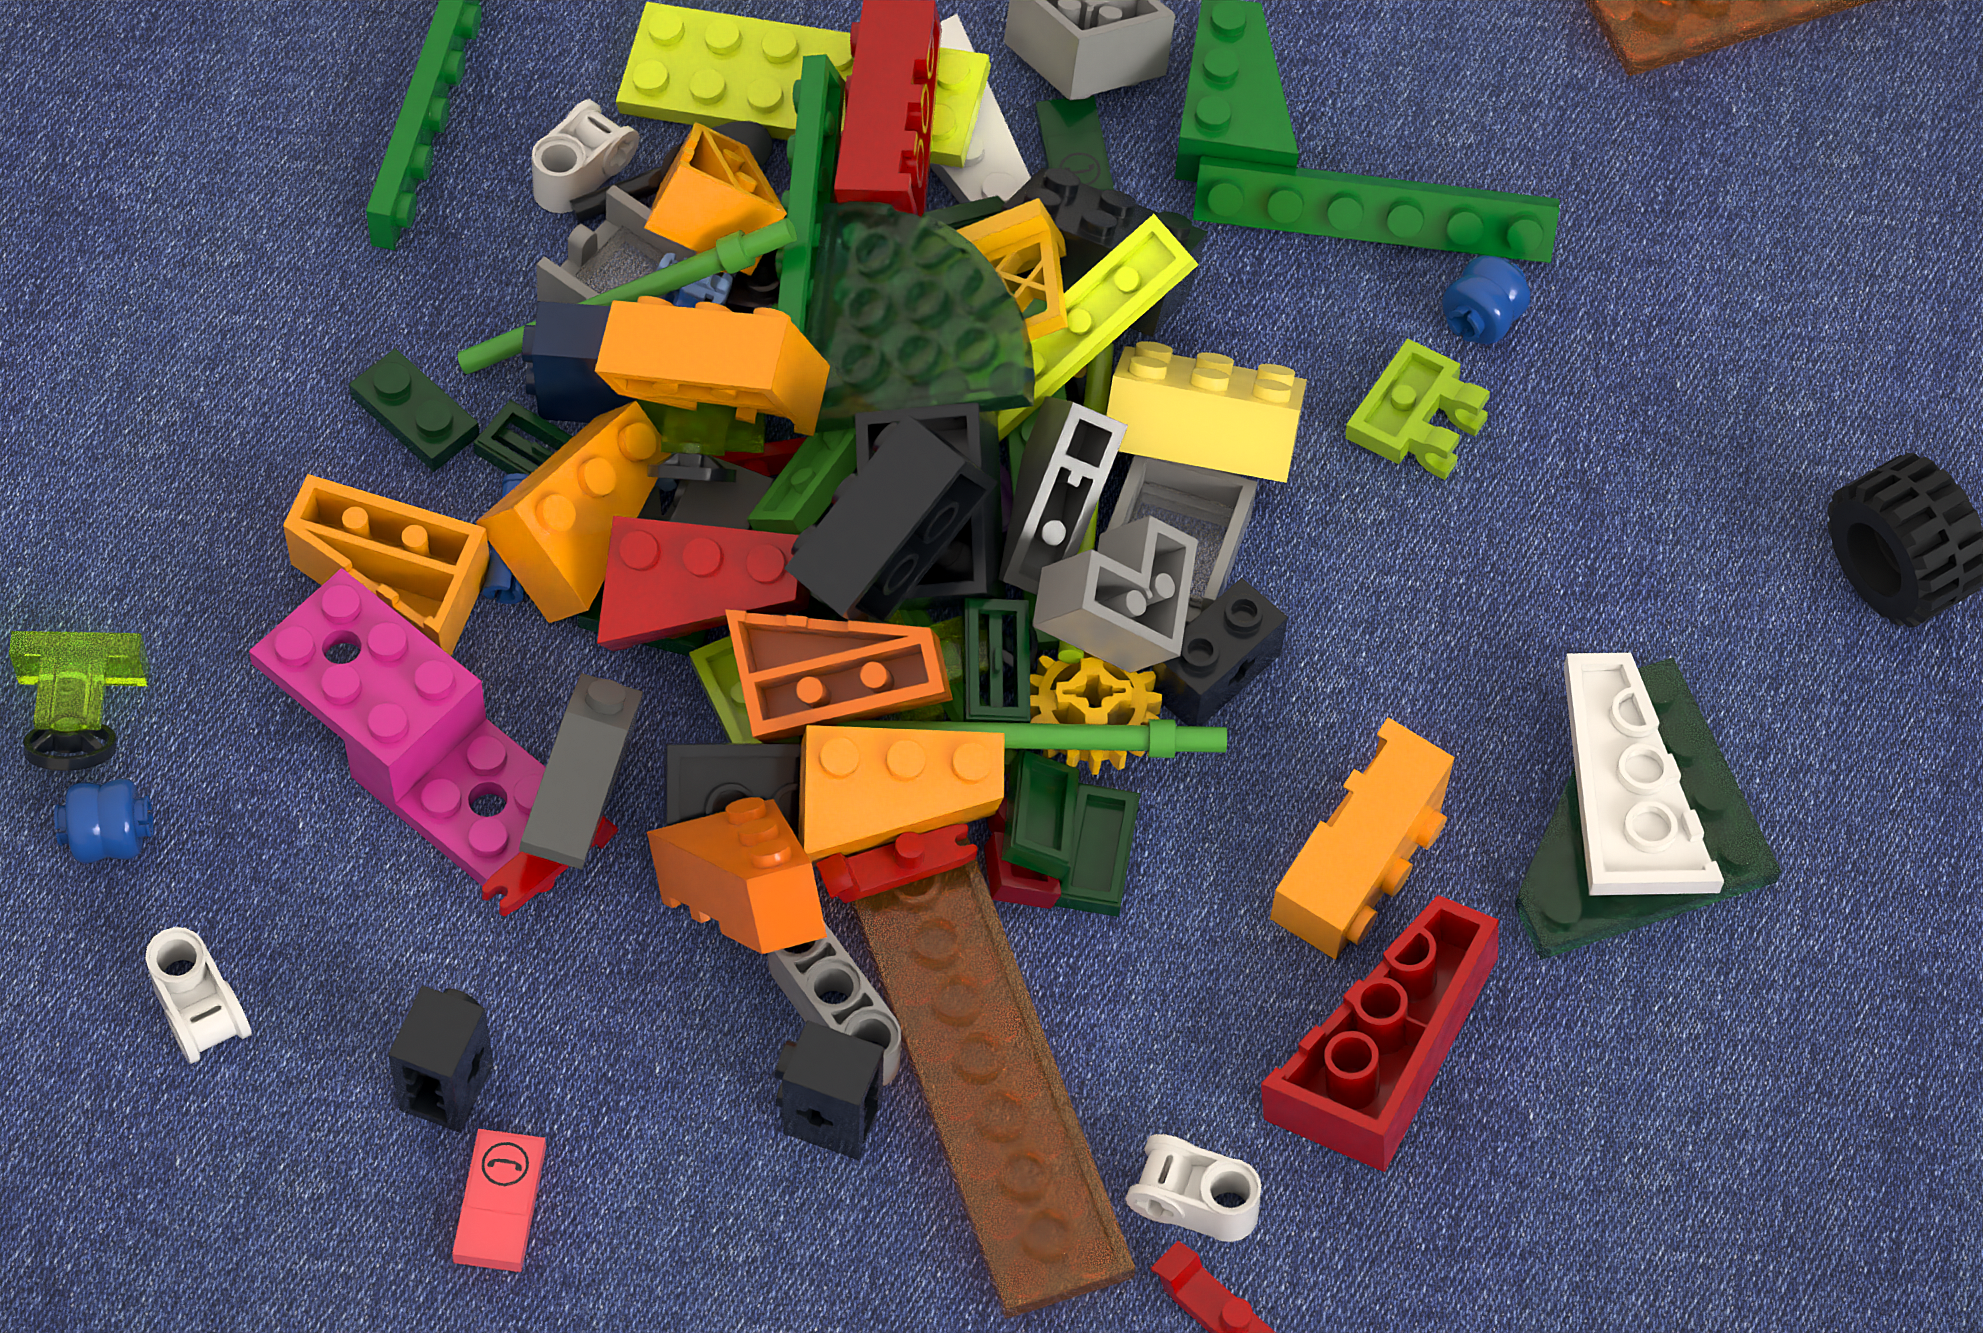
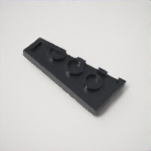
M664 743V827L724 812L726 807L734 801L757 797L762 798L764 801L774 799L799 841L801 743Z

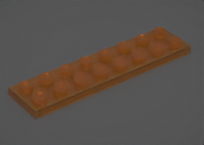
M967 837L964 840L956 842V844L958 846H967L970 845V842ZM896 841L891 842V843H887V844H884V845H880V846H878L877 848H880V847H883V846H886V845H889V844H892V843H896ZM852 853V854L846 855L845 857H846V858H849V857H852V856H855V855H858V854H857V853ZM976 858L963 866L850 902L889 1009L901 1028L903 1047L1004 1318L1008 1319L1133 1279L1136 1269Z

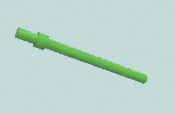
M789 218L782 219L748 234L739 230L717 239L716 247L577 304L611 306L613 300L637 302L641 296L658 298L724 270L729 274H733L755 265L756 257L797 241V234ZM536 320L526 325H535ZM525 325L459 351L458 361L464 373L467 375L522 353Z
M1148 719L1147 725L854 720L837 724L838 727L1004 733V749L1147 751L1148 758H1174L1175 752L1226 753L1227 727L1176 726L1175 719Z

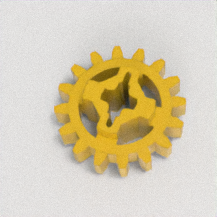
M1085 651L1084 658L1080 659V663L1077 664L1062 662L1058 655L1057 661L1042 655L1038 659L1037 674H1030V723L1147 725L1148 719H1160L1156 715L1160 714L1162 694L1152 692L1156 680L1154 671L1140 674L1137 671L1129 673ZM1089 704H1094V708L1089 707ZM1043 749V757L1049 759L1056 756L1059 752L1066 755L1065 764L1074 768L1079 760L1088 761L1092 775H1099L1101 762L1108 759L1117 770L1123 769L1127 756L1126 751ZM1129 751L1139 757L1145 753V751Z

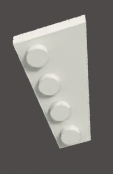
M958 14L940 22L942 27L941 47L974 52ZM988 81L985 86L964 168L930 163V167L960 204L996 195L1007 202L1031 179Z
M1567 654L1564 663V674L1589 895L1720 893L1724 879L1717 862H1712L1702 839L1704 830L1695 809L1690 810L1679 783L1681 774L1673 754H1667L1658 732L1659 720L1632 654Z

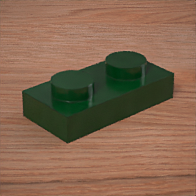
M396 348L349 383L351 398L433 472L480 435L478 422Z

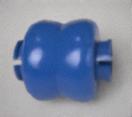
M1482 255L1472 259L1467 264L1461 277L1447 287L1442 296V309L1449 328L1456 336L1462 335V340L1467 342L1490 345L1502 340L1512 323L1525 313L1531 302L1530 288L1523 271L1515 263L1511 265L1510 260L1506 258Z
M127 778L115 779L102 785L91 782H79L72 785L67 790L65 805L56 804L54 809L55 829L61 828V832H56L59 846L69 844L72 856L80 863H92L106 857L122 860L136 857L141 852L143 837L148 836L152 838L154 835L153 812L148 813V810H152L150 796L145 795V797L139 798L136 785Z

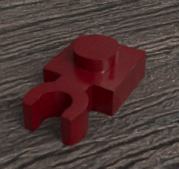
M1004 797L995 815L987 817V824L992 835L984 845L991 900L1051 909L1061 896L1059 879L1001 860L1007 810V798Z

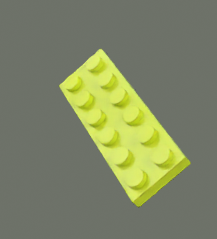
M646 2L616 98V104L620 114L694 125L697 122L708 128L731 122L753 121L765 127L771 138L788 140L790 135H795L797 114L793 105V86L796 80H801L803 56L827 54L846 82L847 76L852 75L854 58L851 57L850 33ZM940 47L930 163L964 168L991 68L989 54ZM844 94V104H843V114H842L841 131H842L843 128H844V121H845V115H846L845 94Z

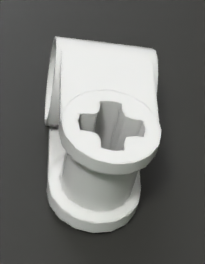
M590 99L583 100L573 108L566 119L549 134L538 140L533 147L532 179L535 201L543 209L550 212L566 213L572 211L570 200L596 191L611 176L618 174L626 167L639 145V133L629 126L619 127L601 114L600 105Z
M173 927L163 930L154 936L147 946L145 957L155 994L164 1009L169 1026L188 1063L192 1064L199 1061L200 1052L235 1035H238L241 1039L252 1035L249 1023L237 997L228 982L223 980L203 940L198 934L187 928ZM186 960L195 963L193 968L183 975L173 976L164 973L165 969L176 961Z
M1155 1134L1149 1137L1144 1148L1148 1159L1138 1184L1129 1188L1125 1198L1127 1205L1132 1210L1153 1221L1175 1224L1211 1236L1219 1241L1233 1242L1241 1240L1252 1233L1258 1222L1261 1182L1259 1175L1251 1165L1242 1160L1232 1159L1198 1148L1178 1137L1166 1134ZM1227 1192L1235 1193L1241 1196L1245 1203L1239 1207L1227 1208L1217 1204L1213 1198Z

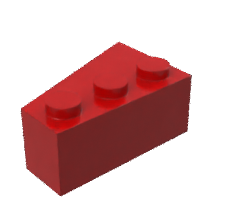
M613 516L597 644L615 652L633 648V645L665 638L674 639L691 635L692 632L728 625L725 609L768 615H782L808 609L811 590L784 569L793 557L791 549L799 535Z

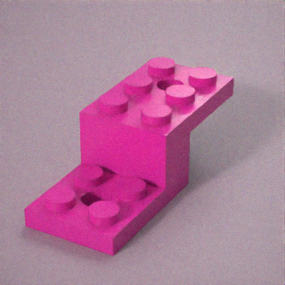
M343 568L337 571L249 650L252 665L344 740L351 777L480 885L483 886L491 875L521 852L518 851L546 767L486 719L482 682ZM341 643L353 644L361 650L353 661L345 664L333 663L325 657L331 647ZM488 794L497 795L507 803L500 813L489 817L480 816L471 809V805L477 798Z

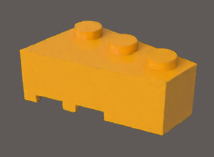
M695 122L659 187L644 228L696 251L697 255L716 247V240L739 230H742L745 234L751 233L784 219L787 213L746 145ZM763 255L755 258V265L743 269L741 272L751 276Z
M641 296L637 302L612 301L595 372L618 395L697 411L699 402L732 406L737 408L735 420L755 424L757 413L760 412L788 418L795 424V433L814 436L830 365L793 324L791 317L779 310L761 307L754 309L753 314L732 312L725 306L712 302H698L695 304V308L677 307L657 297Z
M636 400L594 418L475 522L478 526L486 528L488 541L549 624L589 610L606 576L613 516L638 517L658 479L657 477H647L648 464H657L672 453L671 448Z
M307 474L283 524L291 565L321 586L343 568L451 656L487 577L490 554L486 528Z
M1387 717L1377 733L1379 742L1374 759L1363 774L1356 769L1352 771L1343 785L1344 789L1349 791L1326 824L1322 821L1319 822L1275 890L1270 920L1335 960L1349 941L1359 945L1365 939L1378 916V912L1373 909L1384 893L1394 897L1399 892L1412 870L1413 864L1408 861L1418 846L1428 850L1440 835L1447 821V816L1440 812L1455 757Z
M806 726L801 742L799 843L810 859L812 867H816V863L838 852L846 856L852 853L861 854L877 849L880 845L896 841L905 832H915L920 835L945 826L968 823L993 816L1004 798V733Z

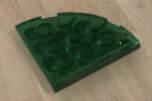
M857 201L824 204L806 338L828 362L830 370L814 433L855 428V413L959 403H979L983 412L1034 406L1035 372L1032 345L1026 321L1015 296L1001 274L974 244L955 229L929 215H925L922 218L911 213L896 211L890 204Z

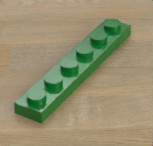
M439 0L366 209L371 246L395 250L402 228L410 229L413 224L417 209V195L414 192L418 181H426L430 175L434 155L431 143L435 132L443 133L446 128L450 110V101L447 96L451 85L459 86L463 79L466 64V54L463 50L467 39L475 40L478 35L482 16L481 5H479L480 0Z
M827 54L803 56L801 80H796L793 86V105L797 114L795 135H790L787 143V158L792 170L790 190L784 191L781 204L787 213L784 219L789 218L795 228L797 241L777 250L776 273L780 281L778 303H774L771 309L779 310L789 315L793 324L818 352L820 350L835 196L834 186L838 165L846 83Z
M1201 156L1193 220L1551 263L1560 203L1558 198Z

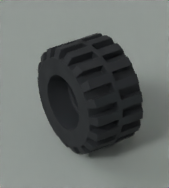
M1906 453L1903 456L1900 454L1836 490L1832 495L1833 501L1828 504L1827 509L1830 519L1827 525L1836 558L1848 581L1853 585L1859 596L1882 618L1887 617L1891 623L1900 627L1904 624L1908 628L1916 627L1978 592L1980 587L1983 586V528L1981 519L1964 490L1955 483L1953 477L1943 468L1940 470L1934 461L1925 456L1920 458L1916 453Z

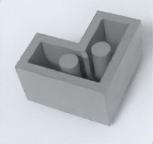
M1009 0L1004 43L1069 100L1085 99L1092 94L1123 86H1135L1142 81L1165 76L1176 14L1159 0Z
M1150 515L1101 533L1097 551L1091 549L1042 567L1032 626L1129 673L1179 657L1182 648L1198 539Z

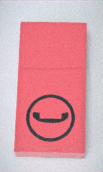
M478 1129L452 1252L454 1263L522 1272L546 1151L545 1138Z

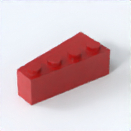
M863 0L860 22H852L850 51L851 57L854 58L852 75L847 76L845 83L846 115L844 128L840 135V154L834 186L836 221H844L850 241L901 239L902 245H911L908 241L912 233L924 230L918 222L922 214L926 213L942 27L935 0Z
M1437 895L1383 953V960L1363 981L1358 979L1343 995V1003L1320 1027L1315 1025L1298 1043L1299 1050L1281 1069L1276 1067L1261 1083L1264 1120L1385 1172L1498 959L1499 919Z

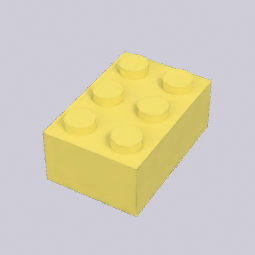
M1142 341L1136 343V348L1124 347L1113 375L1106 416L1128 425L1118 452L1287 483L1307 379L1295 377L1294 370L1276 364H1261L1258 366V370L1233 366L1234 360L1232 358L1216 353H1199L1197 359L1173 355L1171 347L1156 342Z

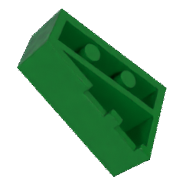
M1202 0L1179 135L1174 179L1197 182L1201 156L1297 167L1299 153L1262 4L1243 0Z

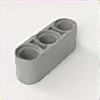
M824 922L827 937L807 942L806 944L812 947L807 952L792 954L784 949L769 952L768 968L773 979L805 1022L808 1020L865 1041H875L887 1048L884 1050L883 1086L888 1085L896 1077L900 1068L901 1028L895 1016ZM829 991H838L849 997L845 1002L839 1004H828L819 999L822 994Z

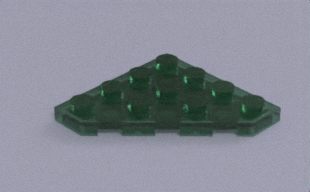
M1673 657L1637 669L1659 720L1658 732L1667 754H1673L1681 774L1679 783L1690 810L1695 809L1704 830L1702 839L1712 862H1717L1724 879L1720 893L1589 895L1574 767L1514 904L1540 960L1776 883L1779 878L1781 869Z

